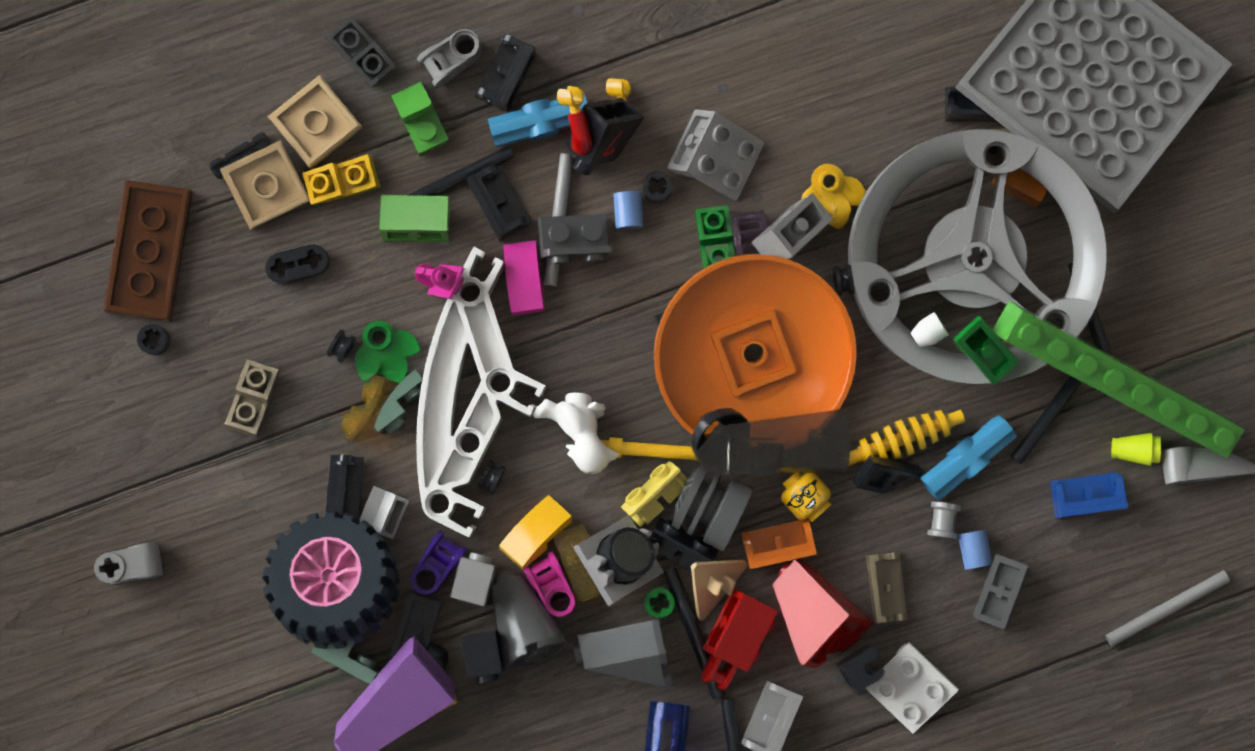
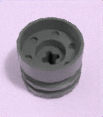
M701 463L700 467L688 478L677 500L671 526L679 530L686 516L692 519L686 534L692 535L698 526L703 524L707 526L703 542L724 551L744 512L754 487L734 478L723 490L718 487L722 472L717 470L711 483L703 480L709 466Z

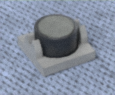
M630 515L573 547L608 606L664 573L655 558L658 555L659 544L651 543L649 540L652 535L651 531L643 528L638 530Z

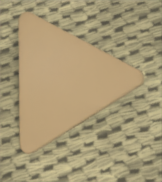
M745 560L708 561L692 564L691 574L696 616L699 620H705L726 593L732 595L736 584L735 581L748 566Z

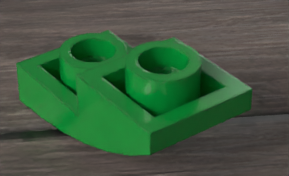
M728 205L696 209L695 217L703 269L718 261L734 257L733 232Z

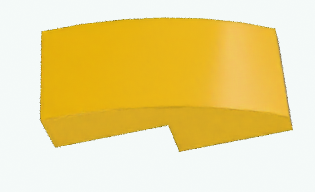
M369 154L339 164L330 163L302 173L311 205L350 197L381 187L373 157Z
M548 495L511 530L499 545V548L523 570L547 550V543L572 523V516Z

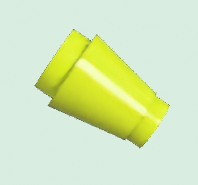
M1152 433L1112 438L1111 458H1118L1151 466V463H1160L1161 436H1152Z

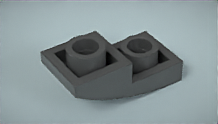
M352 15L326 36L327 40L370 88L396 66Z

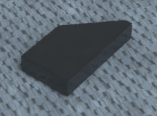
M869 455L853 482L858 489L885 494L896 489V484L906 479L914 478L916 480L920 478L923 472L917 465Z

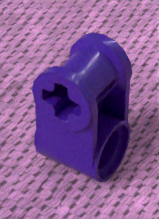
M439 530L423 553V557L410 576L412 588L424 596L436 594L449 575L457 568L461 557L465 556L468 548L465 546L460 548L444 537V532ZM442 547L443 549L451 553L452 556H448L447 554L439 550V548ZM424 571H431L436 577L435 585L428 590L421 589L417 583L419 574Z

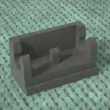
M996 554L972 618L1007 632L1029 573V566Z

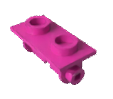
M420 264L415 269L414 275L419 283L430 287L427 292L428 295L452 300L453 295H456L463 285L464 277L462 275L465 268L440 264L435 268L429 264Z

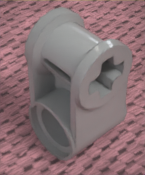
M461 29L440 43L423 51L417 57V61L419 64L425 65L433 78L432 84L437 88L448 83L460 72L476 63L481 58L483 47L473 31ZM462 41H473L474 49L470 53L461 54L458 52V46ZM436 60L438 61V63H439L440 66L442 67V70H439L438 67L436 66V64H435V61H436Z
M158 542L138 544L127 549L100 555L94 564L96 577L105 583L121 584L164 576ZM110 561L119 564V569L114 571V577L112 574L105 572V568L111 564Z

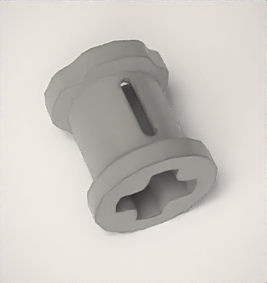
M931 502V507L934 511L931 529L927 530V535L957 540L958 534L955 533L957 512L961 511L962 506L943 502Z

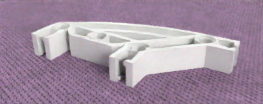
M473 247L463 266L465 268L462 275L464 282L460 291L453 295L452 300L447 299L429 348L420 391L416 438L418 482L424 513L432 520L469 538H472L477 527L471 524L466 529L451 519L456 505L462 504L476 510L474 517L478 519L480 516H483L486 508L455 493L454 490L471 484L503 420L498 403H502L532 418V412L537 406L531 404L527 408L512 399L511 396L518 384L535 389L534 395L538 397L543 396L546 390L545 385L514 370L490 299L505 268V263L495 257L491 264L494 267L484 282L471 277L478 259L482 260L485 255L484 251ZM470 285L477 286L480 289L479 297L472 302L462 299V291ZM470 347L481 382L453 435L459 381L464 360ZM501 374L506 375L510 379L508 389L503 392L493 390L491 385L493 378ZM470 434L476 435L480 442L478 449L471 453L463 451L461 446L463 438ZM442 494L448 498L449 506L445 512L437 514L432 510L431 502L435 496Z

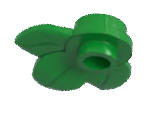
M384 321L371 322L365 327L362 334L364 345L356 353V369L363 381L371 379L380 372L387 379L401 383L408 371L406 357L420 352L419 344L408 331L394 330L390 324ZM377 332H383L386 336L385 341L381 344L374 342L373 338Z

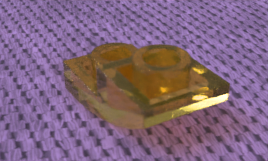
M372 375L371 382H365L361 401L366 402L365 408L352 405L350 412L344 413L341 431L346 432L345 439L355 442L370 425L384 398L388 379Z
M584 523L562 531L553 538L578 604L601 595L573 548L590 538Z

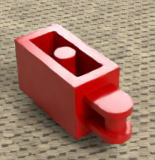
M734 589L732 595L728 596L702 648L710 653L711 656L702 672L701 679L707 683L712 681L717 684V688L725 690L730 685L738 668L748 672L750 666H753L760 656V646L765 636L769 635L775 626V616L778 611ZM722 660L727 662L723 671L718 669Z

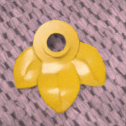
M823 164L814 170L811 177L812 185L803 193L801 199L813 193L833 218L828 224L839 230L847 223L851 206H859L866 191L858 179L844 176L842 170L836 165ZM827 175L834 177V183L830 187H825L823 183L824 177Z

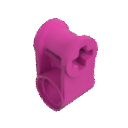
M553 551L548 553L547 558L523 569L532 587L539 594L550 614L564 618L574 612L577 602L575 595ZM551 568V570H549L548 572L538 576L540 573ZM557 593H565L569 596L570 605L565 611L557 612L552 608L551 601Z

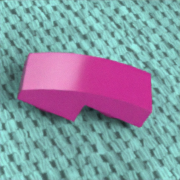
M537 241L503 245L507 291L512 316L545 311L544 283L540 275L539 246Z

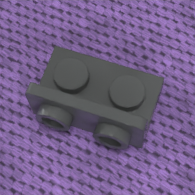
M606 214L538 218L541 259L551 258V264L571 263V257H583L584 262L604 261L605 255L613 253V246H608Z

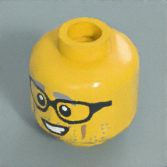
M796 471L783 483L786 490L782 493L781 500L798 520H806L808 518L812 522L831 505L828 501L831 497L830 489L812 471L806 472L803 475Z

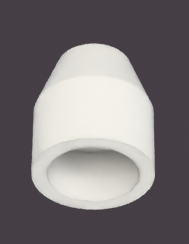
M935 312L919 321L911 332L919 347L936 344L949 335Z

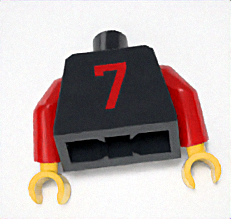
M609 78L606 83V92L609 96L617 98L584 104L582 110L580 106L584 101V92L580 88L567 86V90L559 89L557 92L559 104L570 107L571 113L568 114L572 132L568 139L567 147L577 156L573 164L574 169L583 175H590L595 165L617 159L644 119L630 105V102L626 101V98L631 93V84L627 80Z

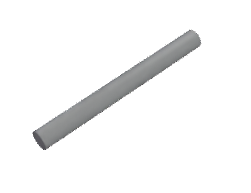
M560 154L552 217L566 216L573 155ZM547 258L544 286L557 287L560 264H551V258Z
M1222 570L1106 634L1105 637L1110 646L1113 647L1230 582V579L1226 572Z

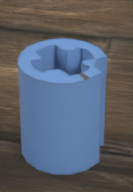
M624 191L613 194L616 229L637 230L644 228L641 192Z
M986 529L958 535L965 570L992 565L993 560Z

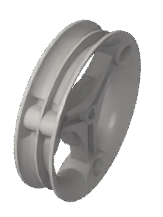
M978 129L951 132L921 143L896 158L876 177L861 200L853 219L848 244V265L850 264L852 268L855 293L853 295L861 315L876 337L892 353L917 369L941 379L969 384H990L991 382L986 379L964 354L947 351L934 345L919 347L911 334L912 331L897 316L900 300L916 294L937 291L948 301L964 307L982 308L999 302L1007 305L1011 301L1024 308L1010 296L1020 284L1043 304L1036 311L1035 315L1046 320L1047 316L1051 313L1058 314L1061 318L1060 328L1078 337L1091 318L1101 295L1105 280L1107 249L1104 227L1094 199L1083 181L1064 160L1046 147L1025 137L1004 131ZM989 147H996L1002 153V160L997 166L990 165L986 160L985 154ZM965 160L975 169L973 184L965 207L950 212L937 222L927 238L924 256L903 268L891 272L878 265V244L882 226L888 212L900 194L917 178L943 164ZM1019 168L1039 181L1055 198L1065 215L1073 243V269L1065 297L1050 300L1025 274L1027 265L1025 240L1017 225L1004 214L1003 210L1004 188L1008 172ZM984 173L997 175L991 208L978 206ZM976 247L975 251H982L983 257L979 259L980 265L976 267L975 262L969 263L967 257L972 255L971 249ZM925 267L930 282L899 293L894 278ZM883 282L888 288V295L884 300L877 302L872 299L870 290L873 284ZM1013 346L1009 350L1019 363L999 382L1024 376L1047 363Z

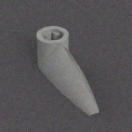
M1177 447L1161 451L1165 485L1255 475V464L1234 454H1230L1227 459L1207 448Z

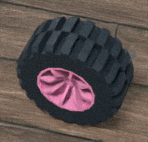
M327 511L323 518L314 513L308 515V521L300 524L297 520L289 526L292 529L290 533L286 536L281 533L276 538L275 542L278 547L276 550L269 549L265 558L270 567L263 568L262 579L267 584L263 587L265 598L270 603V609L290 634H294L299 641L305 644L312 642L316 648L327 649L328 644L332 643L336 649L347 647L346 641L353 640L355 644L365 641L363 634L369 630L375 634L382 628L378 622L382 617L389 619L393 612L389 605L390 601L397 602L399 590L395 584L400 582L399 571L395 566L396 561L380 533H376L373 526L367 521L360 522L355 515L345 513L343 518H341L337 511Z

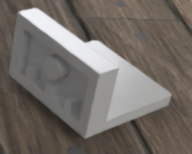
M695 109L666 169L676 175L693 177L728 199L736 201L764 146V142L717 112Z

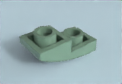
M416 369L403 379L384 403L374 425V428L380 434H383L385 431L391 434L405 423L403 417L408 413L400 403L404 399L407 403L413 401L420 395L423 378Z

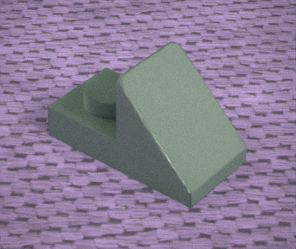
M353 640L346 641L347 647L336 649L332 643L328 644L327 649L313 647L312 654L368 684H371L381 672L374 668L376 662L360 653H358L357 657L352 656L357 645Z

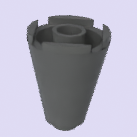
M513 571L498 576L496 578L497 583L492 586L502 663L506 670L513 671L535 665L534 660L542 657L547 660L567 648L566 636L524 576L515 575Z

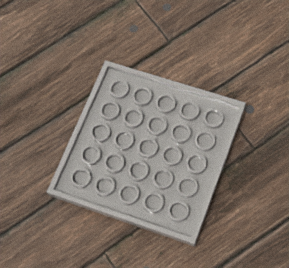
M1026 0L955 88L1013 134L1035 141L1059 156L1076 172L1091 196L1115 214L1231 67L1232 63L1152 0Z

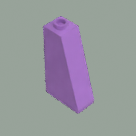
M415 636L408 639L337 722L334 744L338 751H378L455 702L454 681Z

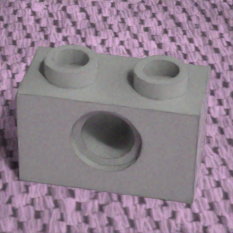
M811 193L789 207L751 243L760 254L790 259L831 222L833 218L816 196Z
M472 552L469 558L461 557L450 597L481 606H488L498 566L491 565L492 558Z

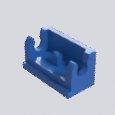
M1118 472L1050 481L1055 518L1128 508L1123 477L1118 475Z

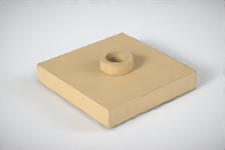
M320 75L268 116L310 169L363 128Z
M281 140L220 169L250 230L310 201L308 193Z

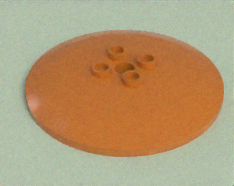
M745 254L730 257L696 273L676 292L669 302L659 323L654 345V368L659 390L673 416L691 435H693L701 416L716 409H735L748 420L750 426L749 438L738 455L779 453L800 445L816 435L833 419L846 399L852 385L857 358L855 332L850 316L833 288L819 275L802 264L784 257L767 254ZM751 344H758L762 348V355L756 361H748L744 357L746 347ZM718 421L712 423L706 429L705 434L713 432L718 425Z

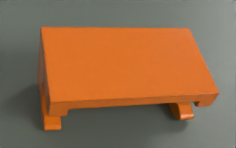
M807 519L741 533L749 569L817 555L811 526Z

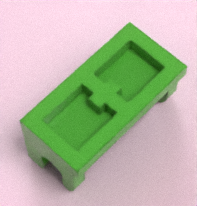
M381 195L380 233L382 241L449 242L450 208L448 196Z

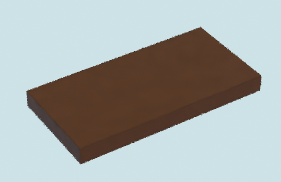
M125 180L103 306L104 312L171 322L192 190Z

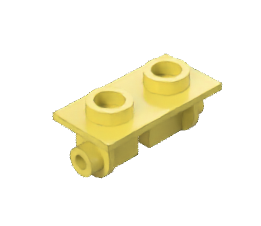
M671 461L661 464L652 471L650 479L641 488H635L627 495L626 502L621 508L640 527L645 523L648 525L664 510L657 499L662 496L670 504L682 492L688 479Z

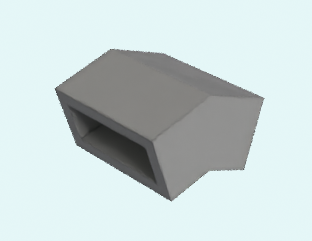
M373 486L359 521H367L373 526L376 533L394 539L409 500Z

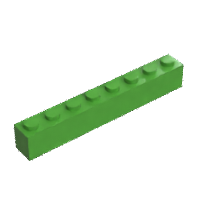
M1011 301L1008 302L992 329L994 333L1006 342L1227 459L1245 431L1244 428L1222 414Z

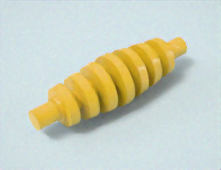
M942 410L934 411L935 419L931 420L929 414L925 413L921 414L923 423L919 425L915 416L907 418L910 427L908 430L902 420L895 421L897 434H893L891 427L888 425L882 428L884 439H881L876 431L871 434V444H868L865 438L859 440L860 446L857 449L844 453L847 465L851 466L861 461L865 462L869 455L888 459L886 454L888 451L891 452L894 460L902 458L899 449L901 446H903L906 455L911 456L915 454L912 442L915 441L920 451L927 448L925 437L928 436L931 444L939 441L938 432H941L944 438L951 435L950 430L952 427L965 422L964 415L961 410L950 414H943Z

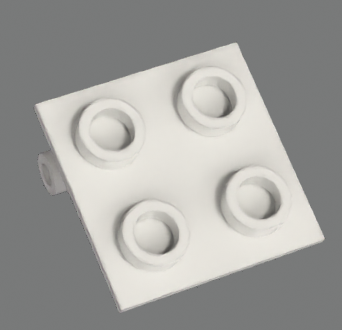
M910 642L907 645L903 644L896 652V655L882 668L885 670L883 677L865 688L912 733H915L959 691Z

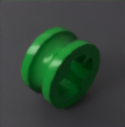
M655 588L647 593L644 606L651 616L664 618L672 613L675 601L673 595L668 590ZM659 593H663L667 596L664 600H669L668 609L662 608L660 613H656L652 610L654 605H649L651 597L657 598Z

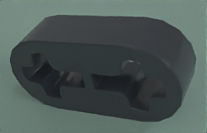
M311 244L270 256L265 265V272L273 282L280 285L289 284L323 274L328 269L330 260L327 252L321 246ZM315 252L317 256H322L323 260L318 262V268L313 269L310 264L300 266L301 261L310 259L309 253ZM280 260L285 265L295 263L294 268L285 270L286 276L281 277L278 273H273V269L278 267L277 262Z

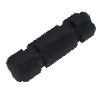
M264 132L259 133L252 138V142L246 141L224 154L225 158L219 157L212 161L209 166L215 177L218 179L224 178L220 171L221 168L271 145L272 143Z

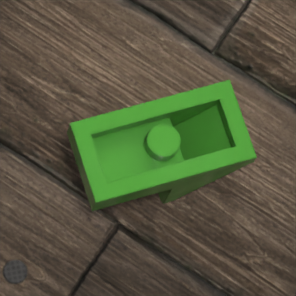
M422 82L391 95L419 156L450 142Z

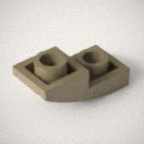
M246 360L235 388V398L224 423L225 428L255 438L258 437L271 401L279 369Z

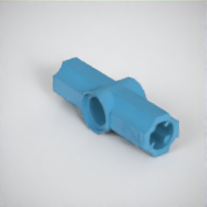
M584 94V101H583L582 105L580 106V109H581V110H582V107L584 106V104H588V103H587V100H586V97H585V94ZM543 99L525 104L521 107V110L489 118L488 123L495 148L526 139L531 141L545 139L557 134L558 130L571 127L568 114L571 113L570 107L559 104L558 100L550 101L549 99Z
M997 415L983 425L974 435L967 436L946 453L947 457L924 474L920 480L930 494L939 501L965 479L969 480L991 462L989 459L1012 442L1017 435L1008 422L1000 415Z

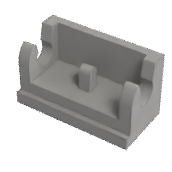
M766 681L740 744L754 751H781L803 696Z

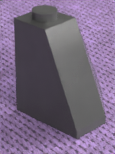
M658 618L578 635L579 642L573 643L577 664L583 662L585 670L661 687L672 686Z

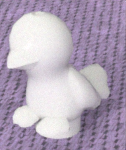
M577 392L569 393L565 396V401L558 404L545 399L533 410L532 415L534 418L552 419L575 441V445H566V448L570 450L567 455L574 460L582 472L598 474L607 467L610 461L615 460L619 456V453L606 447L597 435V419L604 416L603 411H605L606 407L604 404L592 402L590 395Z

